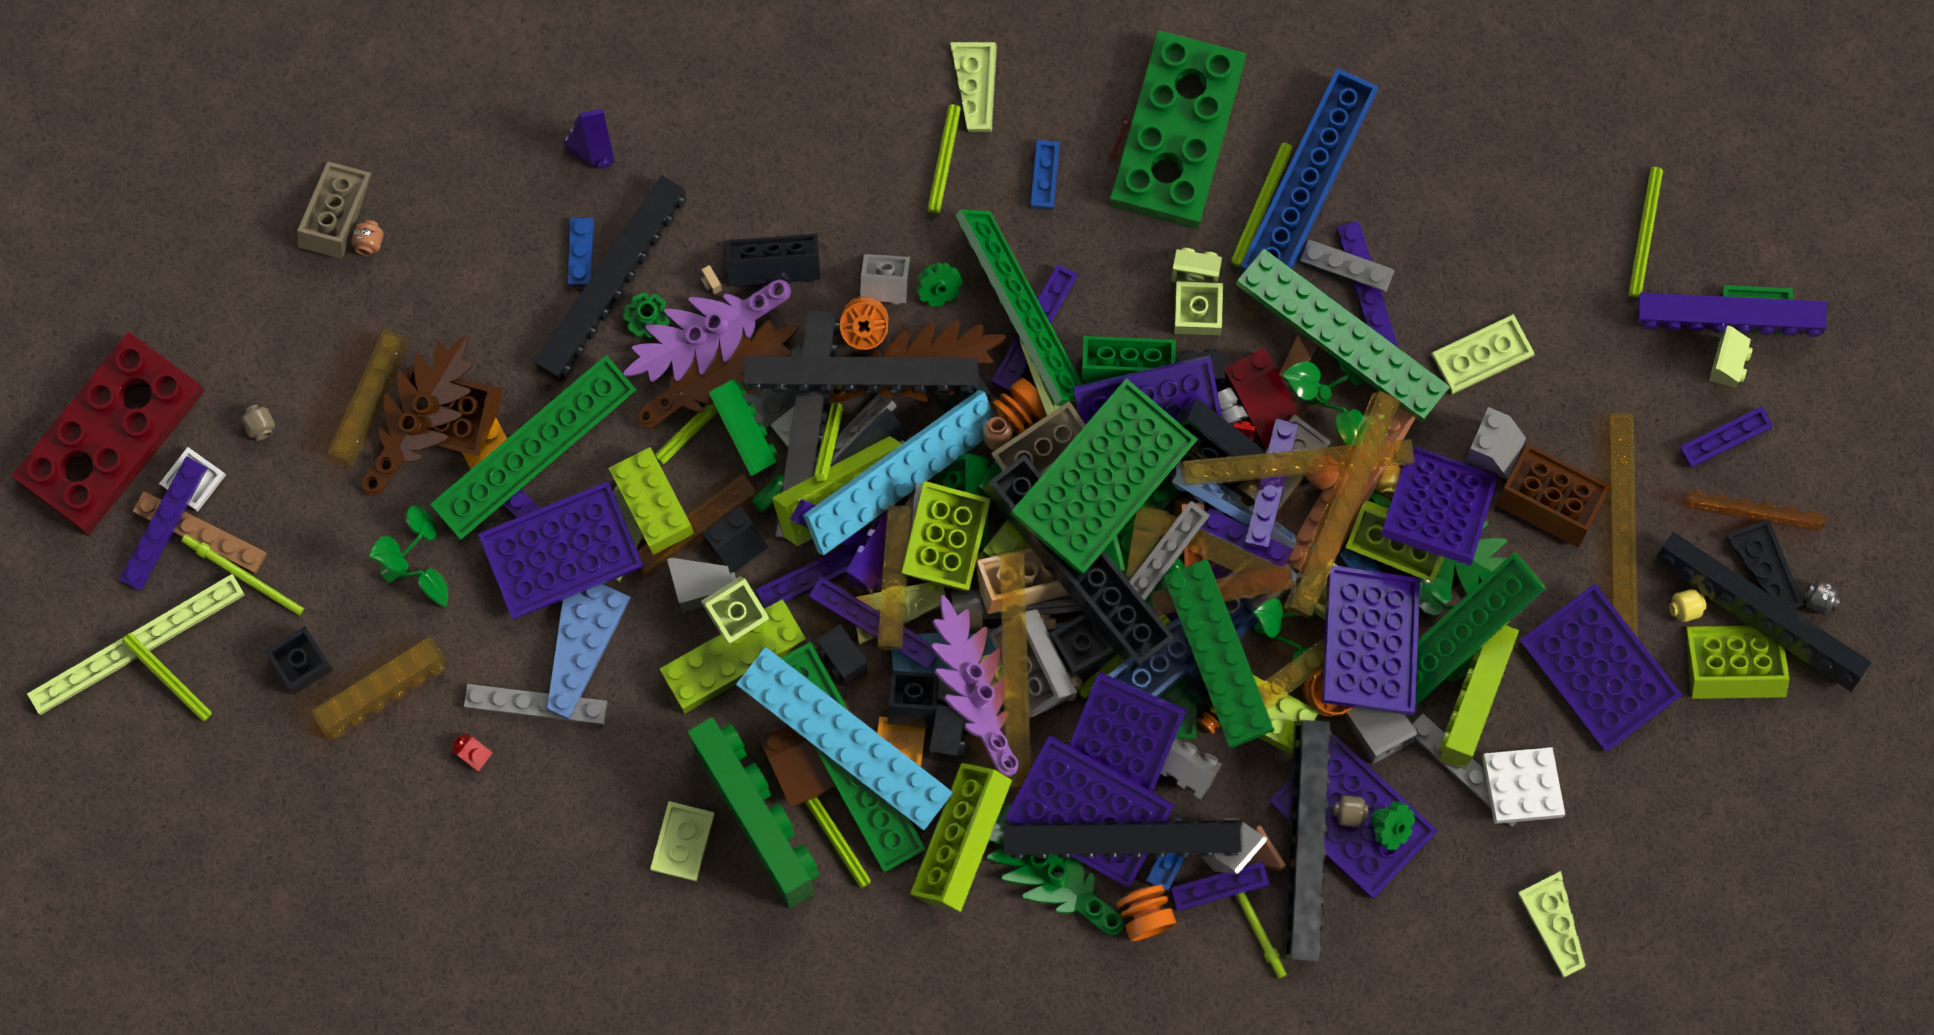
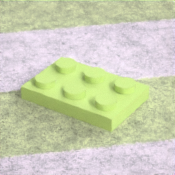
M668 801L650 870L697 882L715 813Z

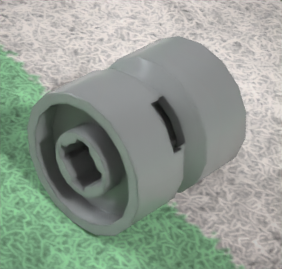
M1227 388L1218 393L1222 417L1229 424L1232 425L1238 421H1245L1248 418L1243 406L1237 404L1239 399L1233 388Z

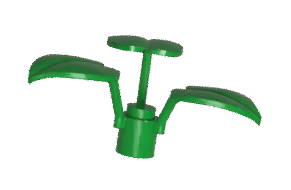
M1300 362L1285 370L1281 376L1288 382L1293 392L1300 399L1305 400L1311 406L1320 404L1322 408L1327 407L1342 412L1335 416L1336 432L1347 448L1352 452L1357 451L1367 433V423L1364 416L1358 410L1354 409L1348 412L1344 407L1327 402L1331 397V387L1350 378L1354 385H1361L1366 381L1341 362H1339L1340 367L1346 375L1327 385L1318 383L1321 374L1317 366L1311 362Z
M418 505L411 506L406 511V522L413 532L418 533L416 539L401 553L398 543L393 538L382 536L373 544L368 558L383 565L380 571L382 577L387 582H393L399 577L406 579L410 576L419 575L418 584L422 591L438 605L445 608L448 604V586L439 572L429 568L425 573L422 570L407 573L408 563L403 557L422 537L427 541H432L437 534L436 523L429 512Z
M1437 577L1432 583L1420 578L1419 608L1424 613L1435 616L1441 612L1442 607L1446 610H1451L1456 606L1446 605L1451 600L1452 593L1450 586L1444 580ZM1472 657L1447 680L1455 682L1461 679L1468 672Z
M1312 580L1304 581L1299 587L1297 601L1300 609L1298 611L1283 614L1282 604L1276 598L1266 600L1253 611L1259 620L1254 626L1257 634H1265L1270 639L1279 640L1297 649V652L1293 655V670L1300 689H1303L1306 678L1314 671V654L1309 647L1302 649L1301 645L1277 634L1282 630L1281 619L1303 614L1306 620H1311L1316 616V613L1301 599V595Z

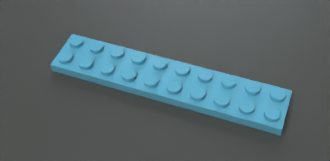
M978 390L803 514L818 553L825 555L914 491L916 484L928 481L956 461L958 456L964 455L984 440V424L987 420L994 417L985 392Z
M767 647L761 651L736 685L923 830H925L953 792Z

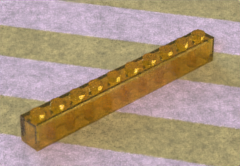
M1381 391L1372 394L1284 609L1305 618L1312 616L1401 400Z

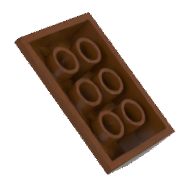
M409 366L406 377L418 391L414 366ZM460 377L451 383L469 388L471 392L459 400L440 406L461 412L463 416L445 425L426 429L448 436L447 440L437 444V446L480 456L498 413L503 388Z
M1527 443L1495 505L1579 548L1611 485Z
M844 700V703H845L847 709H848L849 712L851 713V711H850V709H849V707H848L846 701ZM787 726L759 739L791 809L837 788L813 744L792 727Z

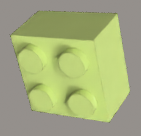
M1176 283L1174 334L1221 335L1223 283Z
M741 576L701 601L724 641L729 644L769 619L746 579Z

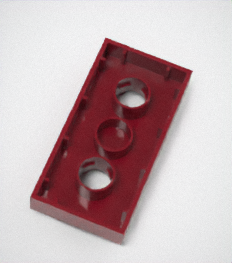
M128 331L11 476L19 485L89 536L205 391L201 384ZM137 385L151 388V399L146 406L140 409H129L124 406L126 405L124 397L129 389ZM79 457H86L92 460L93 469L88 478L75 482L66 479V468L72 460Z

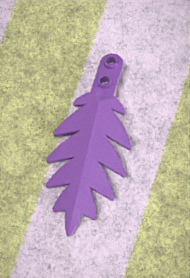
M775 280L744 301L733 295L724 294L723 297L730 305L711 299L689 297L688 300L706 317L677 309H665L664 312L683 330L663 325H646L645 328L662 344L648 343L632 346V349L640 358L634 361L624 371L623 375L634 376L648 372L650 381L655 382L672 362L674 378L679 382L689 369L695 353L699 373L704 375L716 354L719 342L723 361L728 362L739 344L743 329L746 336L750 338L755 328V320L789 298L791 294L789 284L784 280ZM779 289H783L781 295H777ZM764 301V305L758 308V302Z
M943 595L940 597L943 620L935 619L933 625L948 645L933 643L931 648L953 670L937 668L935 674L948 687L961 695H946L944 700L958 714L971 722L965 724L964 728L971 734L981 738L997 771L1004 776H1012L1017 772L1018 760L1011 752L1008 741L1000 730L1007 718L1008 711L1005 710L996 716L1006 694L1009 676L1005 675L992 687L990 686L997 669L1001 650H995L979 663L986 643L987 627H983L968 639L970 627L969 610L966 609L957 616L951 603Z

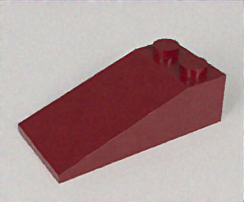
M1265 348L1225 368V381L1229 388H1233L1239 399L1238 404L1242 405L1245 409L1251 426L1256 427L1255 433L1265 450L1269 447L1276 419L1289 422L1294 414L1302 419Z

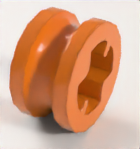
M1207 712L1203 713L1202 719L1199 718L1197 720L1198 724L1212 735L1215 733L1214 729L1220 727V723Z

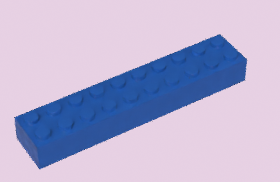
M1339 68L1336 69L1241 264L1240 275L1246 271L1263 249L1293 269L1376 98L1379 86Z

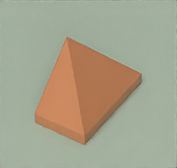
M1298 335L1279 373L1280 377L1283 378L1281 376L1282 373L1294 364L1311 362L1318 345Z
M1260 825L1256 828V831L1263 835L1267 841L1248 863L1252 865L1263 862L1265 868L1281 872L1285 869L1286 865Z

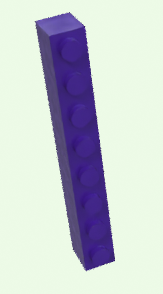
M1640 293L1638 297L1637 326H1643L1644 329L1666 327L1667 330L1675 331L1680 328H1689L1690 331L1700 332L1703 329H1713V332L1724 333L1726 327L1731 326L1742 334L1756 331L1762 335H1771L1773 332L1783 333L1784 336H1795L1798 333L1806 334L1807 337H1819L1826 330L1827 301Z

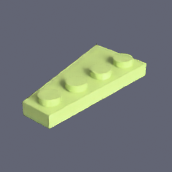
M1560 871L1519 892L1518 895L1562 977L1565 978L1584 968L1585 962Z

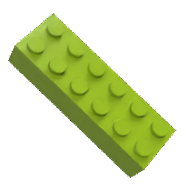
M889 436L831 466L825 482H817L815 476H812L772 497L784 537L797 546L812 539L808 528L790 519L801 498L818 505L898 448L902 443Z
M783 599L764 609L769 617L768 620L732 643L725 642L720 634L660 668L663 678L684 714L735 686L765 647L782 658L807 644L805 636Z
M1505 626L1473 655L1468 673L1461 687V692L1455 703L1454 711L1448 722L1447 731L1438 749L1442 753L1440 761L1467 770L1519 630Z
M961 763L951 788L953 793L946 801L910 895L929 905L961 912L1012 782L1011 779L994 769Z

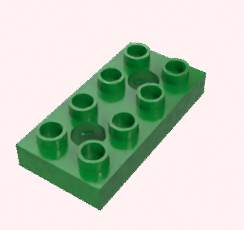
M1158 30L1111 195L1110 207L1199 230L1247 53ZM1185 77H1194L1203 83L1205 91L1197 98L1188 99L1182 97L1177 92L1175 85ZM1171 161L1179 166L1182 175L1172 183H1163L1153 176L1151 170L1158 162Z
M711 717L689 730L688 734L694 751L789 909L814 895L811 881L820 876L817 871L818 867L804 844L792 849L788 843V840L793 838L795 834L792 830L793 825L781 805L778 803L769 809L765 805L763 800L770 797L771 794L768 790L769 786L757 765L753 763L743 768L739 762L747 754L743 749L744 744L732 724L728 723L719 728L714 718Z

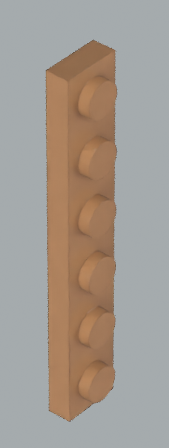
M143 491L132 512L151 521L162 500ZM187 512L183 513L173 532L182 538L187 534L200 543H206L217 554L254 574L257 573L267 555L265 551Z

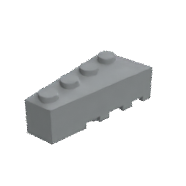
M1175 738L1161 774L1175 777L1179 786L1184 789L1186 787L1192 788L1196 791L1194 796L1202 799L1210 788L1222 763L1218 762V759L1211 754L1199 752L1193 744L1189 742L1183 743Z

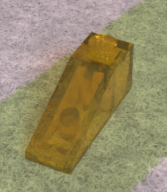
M1140 507L1137 510L1126 576L1133 577L1165 535V530H1169L1171 516H1168V511Z

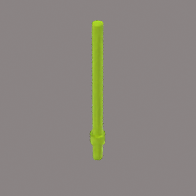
M187 534L182 538L181 542L195 550L197 555L203 559L205 557L296 615L300 616L304 611V608L211 550V546L206 543H200Z
M1245 893L1235 895L1265 952L1263 955L1267 963L1271 964L1278 979L1283 978L1287 974L1279 960L1280 955L1276 948L1273 949Z

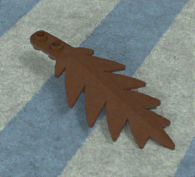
M954 320L933 343L935 324L930 322L918 334L908 350L909 332L904 330L889 346L883 357L978 358V364H992L993 360L987 351L1001 344L1007 339V336L1004 334L983 335V325L978 324L958 339L960 322ZM875 351L872 357H881V353ZM833 389V392H830V399L836 403H841L866 393V389H856L854 393H845L841 389L838 394H836L837 389ZM880 389V392H878L886 398H893L889 390ZM903 390L900 393L915 400L928 401L924 393H913L912 390ZM950 390V393H946V394L953 395V394H954V391H953V390Z
M767 321L759 329L752 341L751 338L746 336L743 329L739 344L729 361H723L719 342L716 354L704 375L699 373L695 353L694 359L682 379L677 382L673 372L670 381L671 387L639 409L636 415L637 423L644 429H651L683 406L693 411L703 412L704 409L696 401L715 406L708 393L710 390L734 378L736 382L741 381L744 386V376L742 375L744 374V356H791L792 352L783 344L797 332L799 326L791 325L774 331L772 322ZM745 388L746 394H762V392H750L749 388ZM665 400H669V405L667 407H663V402ZM650 413V418L644 420L645 414Z
M464 335L455 342L449 350L440 341L437 342L434 352L433 370L419 353H415L414 370L418 391L401 370L397 371L398 391L403 412L393 399L385 393L384 410L390 436L383 428H379V435L384 449L362 479L361 487L366 494L370 496L380 494L403 462H414L422 459L420 454L412 451L429 448L448 439L446 434L426 428L445 425L463 416L461 412L441 407L440 405L459 400L471 392L469 388L451 383L473 367L471 363L462 360L468 344L469 337L467 335ZM386 462L391 463L389 469H384L383 467ZM372 481H377L375 488H370Z

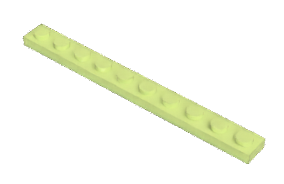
M233 574L135 630L132 634L151 651L245 596ZM120 639L29 692L28 696L37 712L42 715L136 660L138 657Z

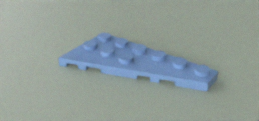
M1180 460L1171 470V479L1177 489L1192 493L1193 497L1199 502H1207L1213 505L1217 512L1223 515L1226 513L1232 516L1233 520L1243 525H1250L1254 505L1247 507L1240 501L1242 498L1240 495L1213 476L1205 477L1199 466L1193 462L1187 464ZM1275 521L1271 538L1293 549L1296 544L1295 534Z
M601 584L563 600L547 706L548 712L569 721L631 600L630 596Z

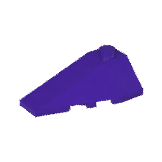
M603 109L580 113L574 122L575 128L570 129L568 132L569 137L564 138L566 151L591 167H597L598 169L610 167L611 164L615 163Z
M895 504L877 517L875 522L877 525L876 529L872 528L869 530L864 543L866 546L860 545L846 571L848 583L870 594H873L875 589L879 590L885 580L882 576Z

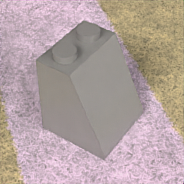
M1488 407L1465 463L1498 474L1499 477L1508 480L1526 437L1509 415Z
M677 558L667 559L682 613L703 608L704 606L701 603L703 599L736 579L734 572L729 573L728 566Z
M1356 707L1345 713L1348 723L1372 765L1412 744L1417 736L1415 729L1405 714Z

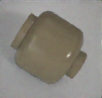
M253 405L245 409L246 413L242 416L241 422L248 437L256 439V441L270 437L273 434L272 431L275 428V423L268 408Z
M1343 795L1340 798V802L1334 803L1333 816H1337V822L1341 826L1359 828L1362 823L1367 821L1369 805L1365 804L1364 799L1361 797Z

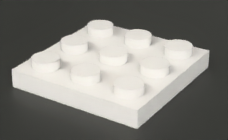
M1553 748L1484 753L1482 759L1495 824L1564 817L1565 810Z

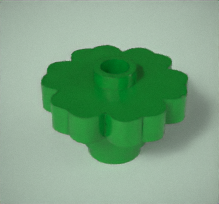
M936 263L935 265L927 266L918 276L920 283L916 285L915 289L922 302L927 301L931 307H941L945 301L951 302L960 294L959 286L963 283V280L956 268H951L948 263Z
M645 292L633 296L632 304L625 306L623 316L624 321L628 323V331L634 334L636 338H641L645 335L649 340L654 339L655 337L645 326H669L670 317L664 312L666 301L657 294L649 297Z
M1392 802L1389 808L1378 809L1371 817V825L1375 829L1376 841L1380 842L1381 846L1388 850L1398 849L1400 843L1405 844L1412 834L1411 826L1415 822L1414 811L1402 802Z

